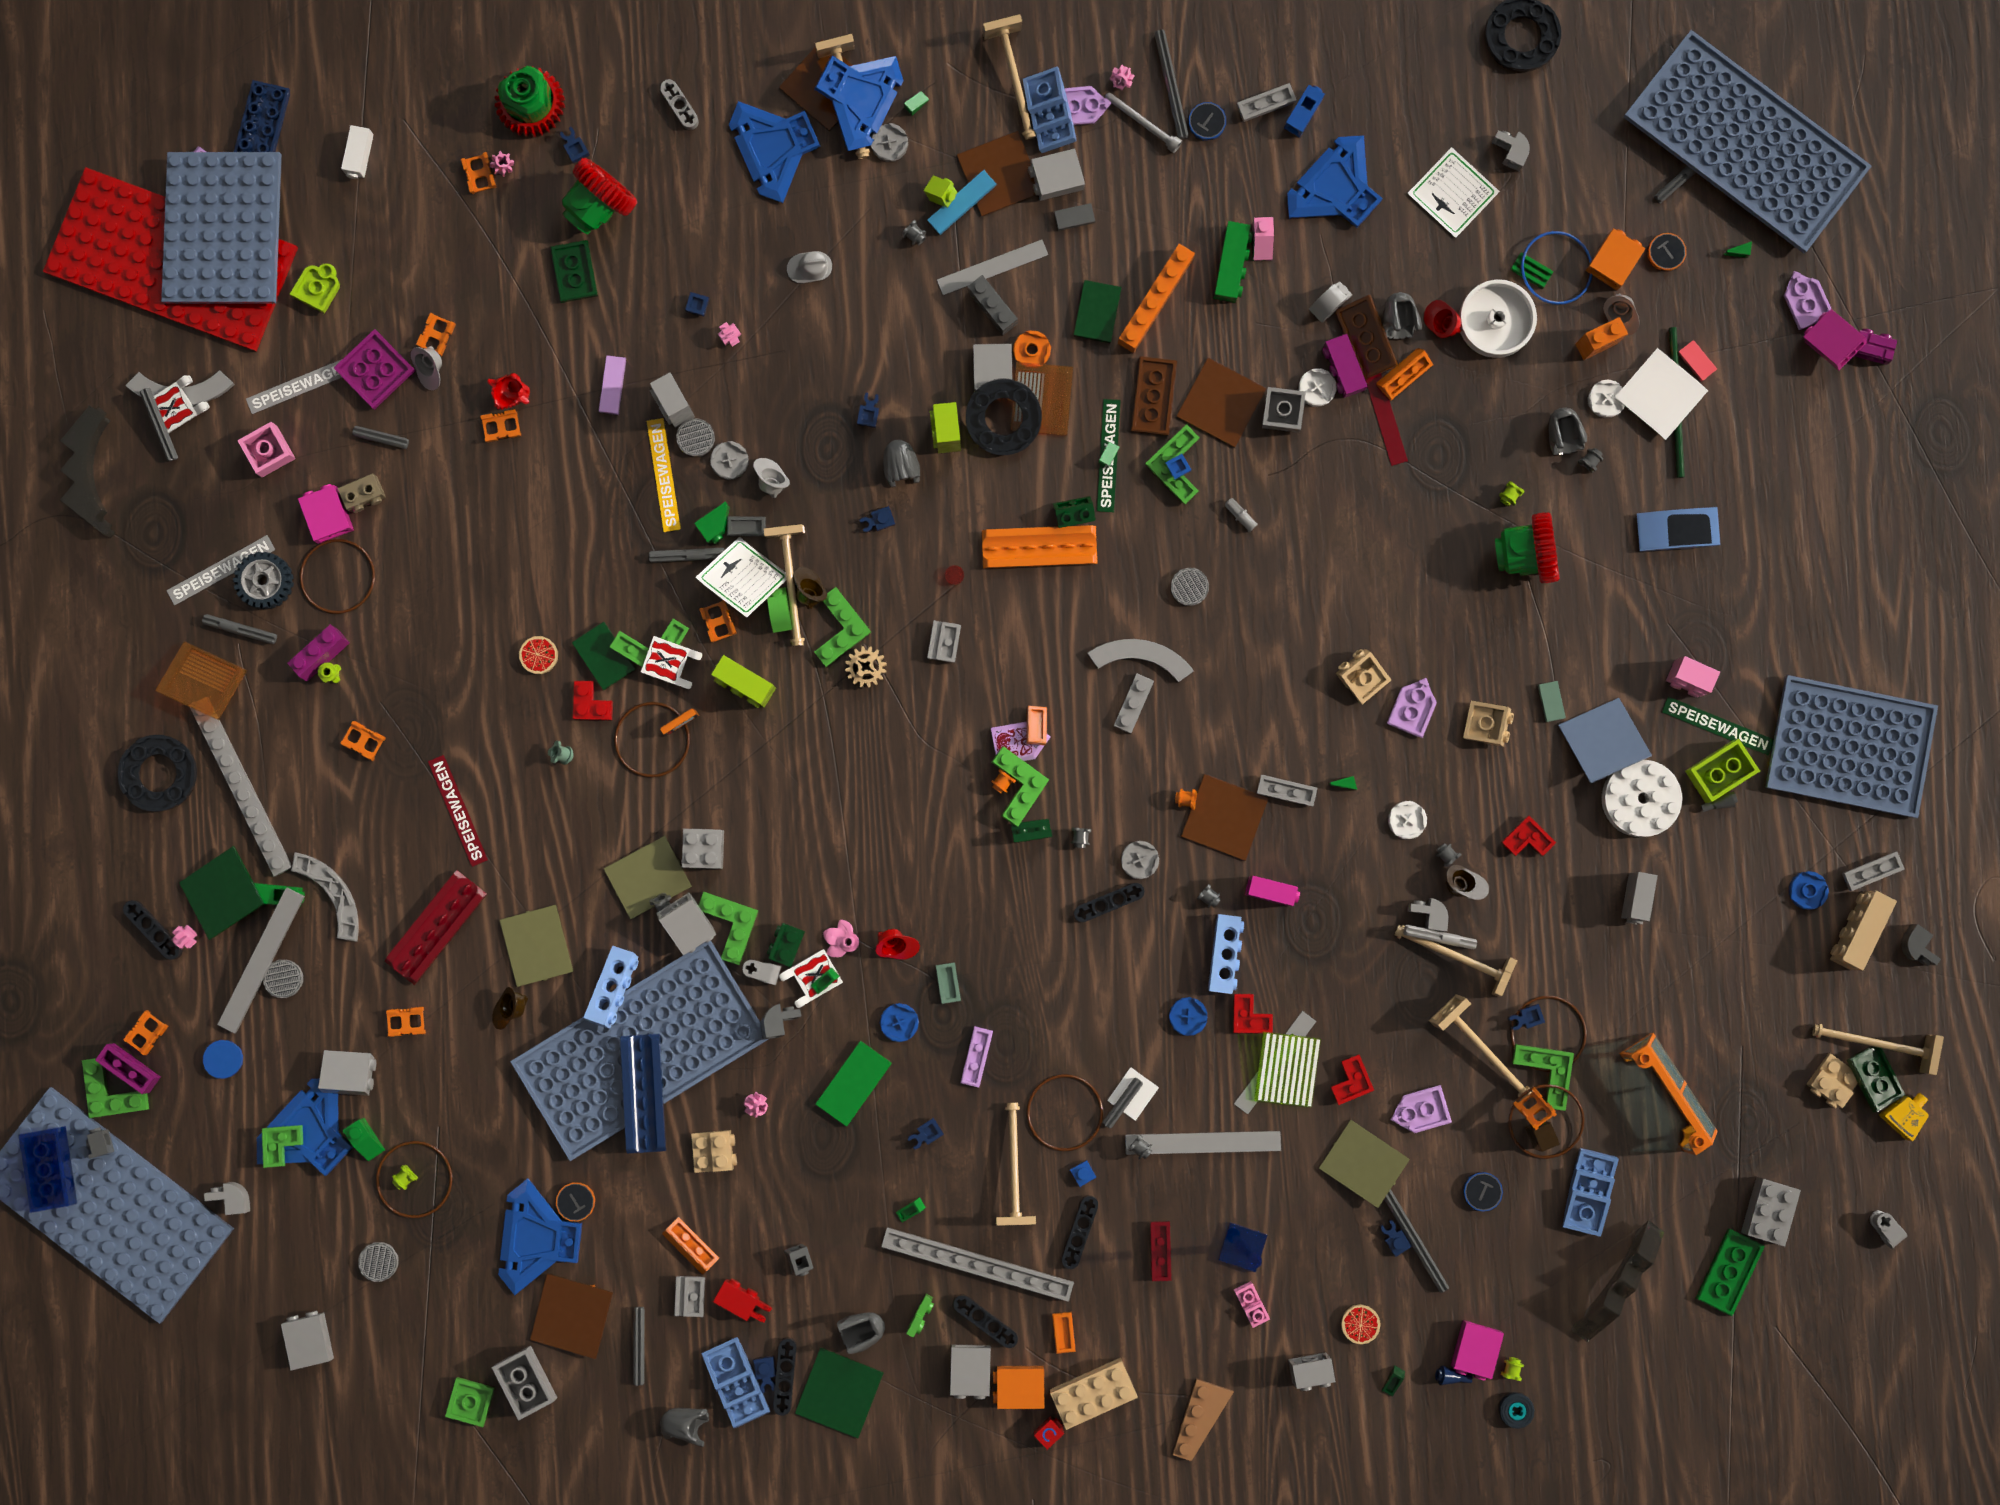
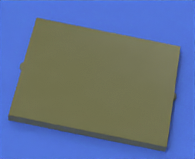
M666 836L604 868L616 891V895L619 897L630 919L655 907L650 905L649 901L659 896V894L666 893V895H670L672 898L692 887L680 865V860L677 859Z
M556 905L534 911H526V913L500 920L517 987L541 980L546 981L552 977L574 972Z
M1350 1120L1337 1142H1334L1333 1148L1319 1169L1378 1208L1392 1186L1396 1184L1395 1181L1410 1159Z

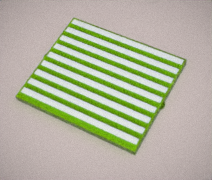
M1263 1032L1254 1101L1312 1107L1321 1038Z

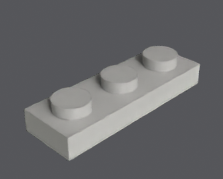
M1290 83L1240 101L1237 103V108L1243 122L1296 103L1297 100Z
M1136 674L1114 727L1130 734L1132 733L1154 683L1153 680Z
M1260 775L1256 794L1313 807L1317 787Z
M1893 852L1844 872L1842 875L1849 891H1853L1904 870V866L1898 852Z

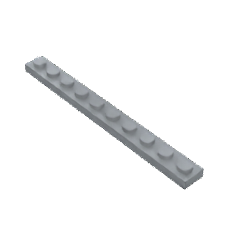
M205 697L189 705L273 876H278L291 869L290 860L209 698Z
M889 1227L886 1229L882 1247L1068 1302L1074 1284L1070 1280Z

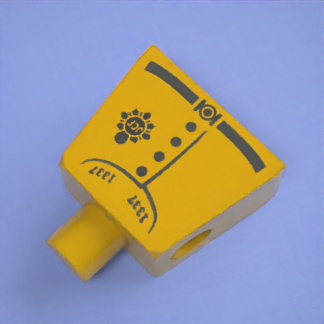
M1918 1093L1913 1100L1908 1096H1903L1884 1109L1879 1116L1905 1140L1914 1141L1929 1116L1922 1109L1928 1099L1921 1093Z

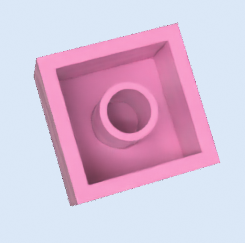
M272 422L237 440L255 473L261 477L295 460L278 426Z
M1684 656L1674 661L1666 681L1671 683V687L1679 690L1683 688L1688 691L1689 695L1698 698L1712 692L1720 671Z

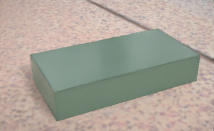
M1558 681L1537 685L1545 722L1565 719L1566 716Z
M955 963L936 965L942 1004L961 1001Z

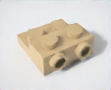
M1366 649L1357 650L1353 654L1354 658L1350 662H1343L1338 667L1339 671L1336 673L1346 688L1350 689L1362 705L1391 681L1373 654Z
M1471 701L1463 738L1504 747V743L1509 741L1510 732L1507 731L1508 724L1513 722L1514 713H1511L1509 707Z
M1828 1053L1806 1085L1811 1087L1810 1091L1818 1097L1823 1096L1827 1099L1826 1103L1836 1109L1837 1107L1843 1108L1853 1095L1854 1092L1852 1090L1858 1082L1849 1066L1831 1053Z
M731 1130L691 1134L694 1173L733 1170L734 1166L737 1165L736 1154H733L732 1146H735V1135L731 1134Z

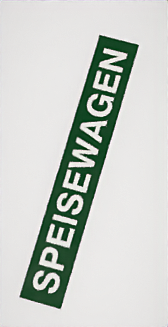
M1103 400L1100 458L1109 442L1118 446L1121 400ZM1117 454L1109 468L1100 464L1097 511L1114 512Z
M1669 696L1662 711L1665 714L1729 740L1740 739L1744 746L1768 756L1773 746L1774 739Z

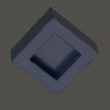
M690 292L685 311L704 317L709 297Z

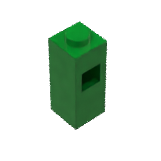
M254 883L264 904L278 905L286 888L305 896V893L302 892L303 888Z

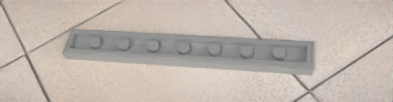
M289 888L285 889L217 1025L233 1033L238 1031L305 896Z
M1280 1131L1125 1135L1126 1155L1135 1154L1132 1150L1129 1151L1128 1147L1139 1135H1142V1139L1149 1145L1152 1144L1150 1148L1152 1150L1151 1154L1281 1151Z

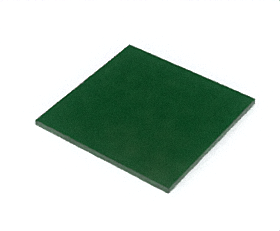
M232 846L179 882L209 940L264 904L235 846Z
M820 1348L795 1414L859 1438L884 1372Z

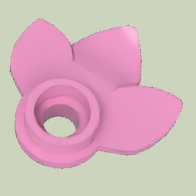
M845 920L839 921L838 928H829L823 932L825 940L830 944L826 954L831 957H842L846 952H853L859 946V938L853 933L852 925ZM848 939L852 941L850 946L846 943Z

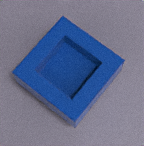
M1183 454L1165 462L1174 480L1191 471Z
M1087 1160L1070 1169L1079 1187L1096 1178Z

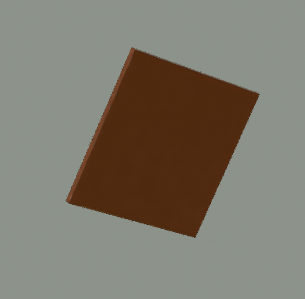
M815 47L780 85L779 89L830 131L838 123L832 100L817 92L814 88L831 55L818 58ZM842 56V60L845 64H847L848 66H853L848 60H846Z
M1018 131L957 154L968 183L983 170L996 183V186L976 203L981 216L1036 196L1033 189L1035 181L1033 177H1030L1028 166H1030L1031 162Z
M1208 358L1176 417L1235 448L1267 388Z
M1204 774L1197 793L1195 810L1191 809L1181 837L1246 861L1269 798Z
M547 1274L530 1340L596 1359L613 1292Z

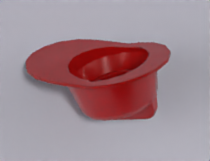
M1435 300L1426 307L1424 322L1438 337L1447 338L1456 333H1461V318L1446 302Z
M888 929L884 932H879L877 935L878 944L875 951L880 957L909 959L919 952V942L915 938L903 936L897 929Z

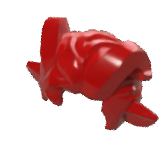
M511 373L497 380H487V383L493 387L491 395L494 399V406L497 409L503 410L520 403H529L530 388L521 381L517 374Z

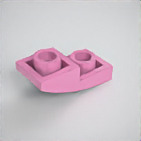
M1251 1281L1234 1289L1253 1328L1270 1320Z

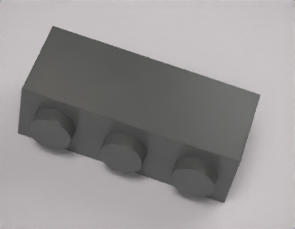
M983 275L967 286L970 296L1002 336L1018 324L1017 317Z

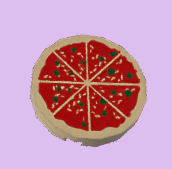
M534 636L522 644L519 651V659L527 671L533 674H545L550 672L557 663L558 650L550 639L543 636Z
M1362 1304L1353 1305L1345 1311L1341 1320V1328L1346 1338L1353 1343L1366 1344L1374 1340L1378 1335L1380 1319L1377 1313L1369 1306Z

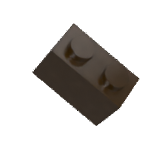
M1544 1122L1537 1130L1531 1124L1525 1127L1534 1149L1543 1152L1560 1145L1551 1122Z

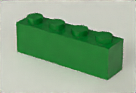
M1228 221L1213 299L1236 303L1237 298H1241L1243 286H1240V281L1245 278L1246 268H1243L1244 261H1248L1250 250H1247V243H1251L1253 232L1250 231L1251 225Z

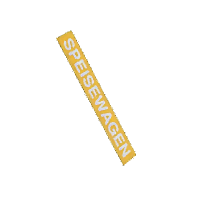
M664 418L647 421L663 530L664 532L680 530Z

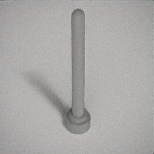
M1107 93L1105 95V98L1164 141L1168 150L1172 153L1178 150L1182 144L1181 139L1177 136L1170 137L1113 94Z

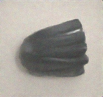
M1394 293L1386 301L1383 314V328L1388 339L1403 340L1406 337L1412 338L1415 328L1416 331L1422 330L1421 318L1414 300L1406 293Z
M1567 407L1555 410L1549 418V443L1552 454L1562 455L1564 453L1566 455L1571 452L1575 453L1578 449L1583 450L1587 442V434L1577 413Z
M903 440L891 441L886 446L883 457L884 475L890 487H896L895 481L908 478L913 479L914 484L919 483L920 465L913 448Z
M872 1312L847 1316L837 1322L838 1330L841 1333L842 1340L844 1341L843 1344L846 1346L848 1354L863 1352L882 1338L885 1331V1324L882 1318Z
M670 1409L661 1417V1433L665 1439L675 1437L704 1447V1441L700 1440L698 1436V1428L703 1423L709 1421V1413H707V1409Z

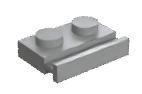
M934 620L927 658L955 663L961 625Z
M676 1276L675 1316H704L705 1277Z

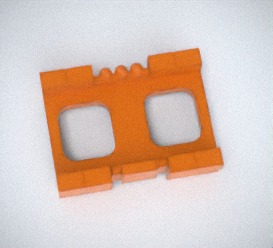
M487 152L472 158L461 159L463 169L467 174L470 193L475 194L480 191L496 188L494 176L489 167L490 161ZM482 159L483 168L473 171L470 162ZM487 177L488 186L477 188L475 180Z
M430 313L423 335L420 334L416 345L425 349L427 348L426 343L430 337L439 340V345L435 351L442 356L446 348L445 343H447L449 334H452L456 324ZM437 320L447 323L443 333L434 330Z
M516 409L504 411V414H494V416L493 414L481 415L485 442L521 436ZM514 418L517 428L506 431L505 420ZM496 422L498 432L490 435L487 434L486 424Z
M724 600L699 609L703 620H706L705 622L709 629L707 632L711 642L714 643L726 637L736 635L737 632L729 616L730 614L727 613L729 610ZM719 606L722 616L711 619L708 610ZM726 624L729 631L728 634L718 637L715 627Z
M352 721L349 730L341 741V745L362 753V756L374 761V757L386 737L376 732L374 733L356 721ZM353 729L361 733L357 743L348 740V736ZM369 738L378 742L374 752L365 749Z
M424 1007L387 1010L388 1036H402L401 1034L411 1033L413 1035L426 1034L424 1030ZM420 1015L421 1026L412 1028L410 1026V1016ZM391 1017H401L402 1027L400 1029L391 1028Z
M146 1010L138 1019L139 1022H136L137 1025H134L132 1030L123 1039L141 1052L142 1055H148L154 1047L152 1044L169 1027ZM149 1018L158 1023V1027L154 1032L149 1031L144 1026ZM138 1033L146 1038V1043L142 1048H139L132 1042Z
M1534 1087L1532 1088V1093L1517 1103L1515 1101L1513 1104L1532 1127L1537 1130L1540 1125L1557 1114L1554 1108L1544 1101L1542 1095ZM1530 1098H1534L1537 1103L1530 1109H1526L1523 1104ZM1541 1110H1545L1547 1116L1541 1121H1537L1534 1115Z

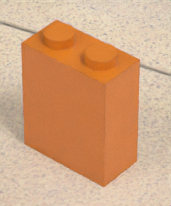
M1613 228L1585 271L1613 289L1618 290L1624 284L1646 248L1639 241L1628 238L1622 230Z
M1618 317L1585 333L1575 345L1583 360H1586L1617 345L1628 335V332L1621 318Z
M997 1366V1372H993V1384H997V1391H993V1403H997V1409H1044V1366Z

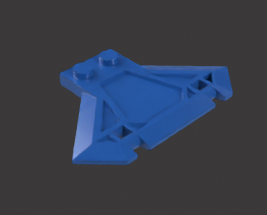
M833 55L829 58L814 90L832 100L847 151L872 145L874 140L870 137L871 132L878 133L898 93L893 88L895 84L901 86L904 81L896 56L848 66ZM885 78L889 80L887 84L884 83ZM861 126L865 128L864 131L860 130Z
M738 101L729 123L731 131L737 130L739 133L734 138L753 181L759 180L761 186L757 188L759 195L783 203L802 155L821 147L806 112L803 111L785 119ZM749 125L750 130L746 131L744 126ZM771 175L772 181L768 182L766 177Z
M1364 136L1338 137L1334 141L1338 147L1335 150L1328 148L1297 182L1300 188L1297 191L1291 188L1287 193L1289 218L1342 215L1358 228L1382 201L1383 198L1367 185ZM1345 152L1346 155L1342 158L1340 154ZM1305 193L1309 195L1306 199L1302 197Z
M311 1079L307 1083L310 1087L309 1091L305 1093L301 1090L267 1128L303 1125V1145L284 1146L285 1163L311 1162L324 1176H327L353 1146L339 1133L338 1093L321 1092L318 1089L320 1079ZM317 1094L319 1097L314 1101L312 1098ZM262 1133L257 1137V1164H263Z
M528 1178L507 1195V1202H512V1210L506 1209L500 1260L506 1261L505 1268H499L498 1275L514 1295L556 1261L577 1263L579 1258L582 1223L562 1221ZM520 1203L524 1204L523 1211H519ZM514 1262H518L517 1269H513Z

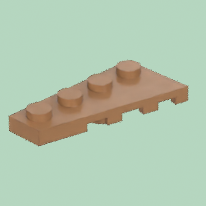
M1196 1378L1172 1453L1174 1456L1192 1461L1234 1393L1233 1390Z

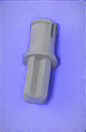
M1233 498L1225 503V507L1236 517L1235 520H1238L1248 532L1258 525L1247 513V510H1244Z

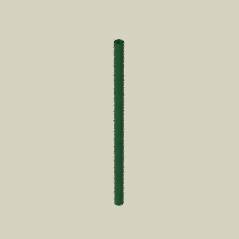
M1670 327V359L1678 364L1677 328ZM1681 422L1674 430L1677 478L1685 477Z

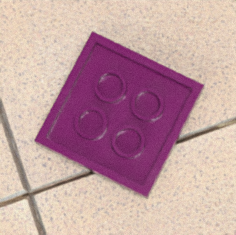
M376 329L334 367L374 410L416 371Z

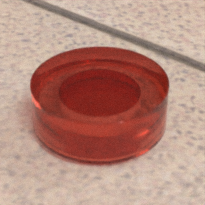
M957 565L950 566L945 572V578L949 584L958 585L964 579V571Z

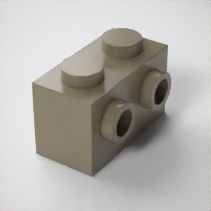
M374 474L338 488L346 509L353 513L364 510V507L367 505H377L382 502L381 499L386 498L379 479Z

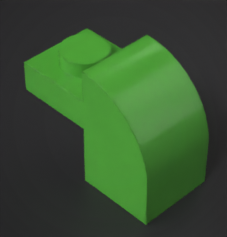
M786 587L777 588L767 598L773 633L792 630Z

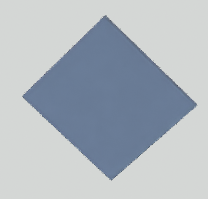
M1619 698L1558 725L1590 784L1652 756Z

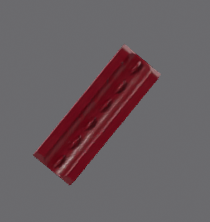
M455 871L389 953L384 962L415 985L486 897L487 893L461 872Z

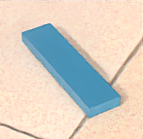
M983 170L956 194L955 199L948 208L942 206L927 221L941 235L996 186V183Z

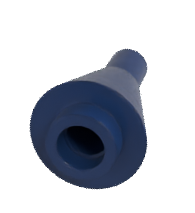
M1440 1366L1436 1370L1435 1379L1439 1385L1459 1382L1472 1383V1375H1462L1444 1366Z

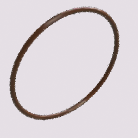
M343 539L328 540L315 546L306 555L300 569V585L307 600L319 610L332 614L346 613L362 605L371 594L375 581L374 566L367 552L356 543ZM332 542H344L357 547L367 557L372 570L371 586L364 599L354 607L342 611L327 610L318 606L309 598L303 585V569L309 556L319 547Z
M658 702L642 703L627 711L619 721L615 731V749L621 762L633 773L644 777H660L675 770L685 759L690 745L689 729L687 724L684 725L687 733L686 750L681 760L673 768L660 774H644L632 769L621 757L617 744L618 731L626 716L635 709L646 705L663 706L673 711L678 717L680 716L679 712L666 704Z
M1540 996L1525 1003L1520 1009L1540 999H1556L1568 1004L1575 1010L1583 1025L1584 1038L1579 1053L1573 1059L1574 1063L1583 1052L1587 1037L1584 1019L1577 1008L1567 1000L1556 996ZM1513 1019L1512 1026H1515L1516 1019ZM1511 1029V1041L1514 1048V1030ZM1531 1067L1538 1071L1550 1072V1069Z
M1062 1074L1044 1080L1035 1088L1027 1105V1120L1032 1133L1042 1144L1054 1150L1072 1151L1087 1145L1096 1136L1102 1124L1103 1107L1097 1091L1086 1080L1074 1075ZM1061 1077L1074 1078L1085 1083L1096 1095L1100 1106V1120L1094 1134L1083 1144L1072 1148H1058L1047 1144L1036 1134L1030 1120V1105L1035 1093L1048 1081Z
M1544 1084L1535 1086V1088L1552 1087L1563 1090L1579 1106L1582 1119L1581 1129L1572 1145L1558 1154L1549 1156L1536 1155L1525 1150L1516 1141L1512 1131L1511 1119L1515 1109L1514 1104L1509 1114L1508 1125L1510 1135L1520 1150L1532 1157L1549 1159L1565 1154L1578 1142L1584 1129V1112L1580 1102L1570 1091L1557 1085ZM1532 1088L1522 1093L1517 1098L1516 1102L1518 1103L1523 1096L1531 1092Z
M421 1141L404 1142L392 1148L382 1158L376 1173V1187L380 1199L393 1213L406 1218H421L437 1211L447 1200L452 1187V1171L448 1160L436 1147ZM409 1144H421L434 1149L444 1159L449 1171V1187L444 1199L436 1208L421 1215H406L394 1210L384 1200L379 1187V1173L385 1159L397 1148Z

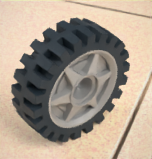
M255 552V554H249L247 558L244 557L241 564L238 563V569L234 571V589L246 604L258 609L276 608L275 606L283 604L282 602L288 599V594L291 595V587L294 586L292 570L279 556L268 552ZM266 576V577H267V582H266V584L261 585V584H260V579H261L262 577Z

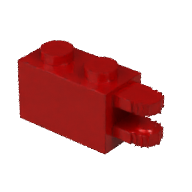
M732 1278L730 1280L726 1279L713 1302L746 1321L751 1316L764 1323L766 1318L753 1310L757 1305L764 1311L770 1312L772 1307L759 1300L760 1297L757 1296L758 1293L756 1291L740 1287L741 1283Z

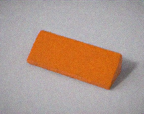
M1417 348L1376 384L1391 401L1433 366V363L1425 350Z
M679 1217L662 1233L702 1275L719 1259Z

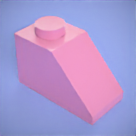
M1273 217L1254 218L1252 222L1253 261H1271L1273 259L1274 242Z

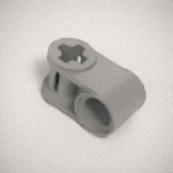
M748 960L744 963L742 970L748 977L776 985L781 966ZM751 963H754V967L757 968V971H753L752 974H749V970H747L746 967L750 966Z
M1874 1211L1870 1215L1871 1225L1878 1232L1884 1243L1891 1249L1907 1237L1906 1232L1890 1214Z

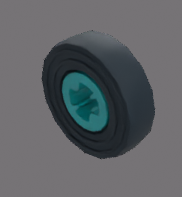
M1514 1392L1507 1394L1499 1404L1500 1418L1511 1428L1520 1429L1526 1427L1534 1418L1535 1410L1533 1403L1522 1393ZM1514 1406L1516 1408H1518L1519 1406L1521 1407V1409H1519L1521 1411L1519 1415L1517 1413H1515L1514 1415L1512 1414V1412H1514L1512 1410Z

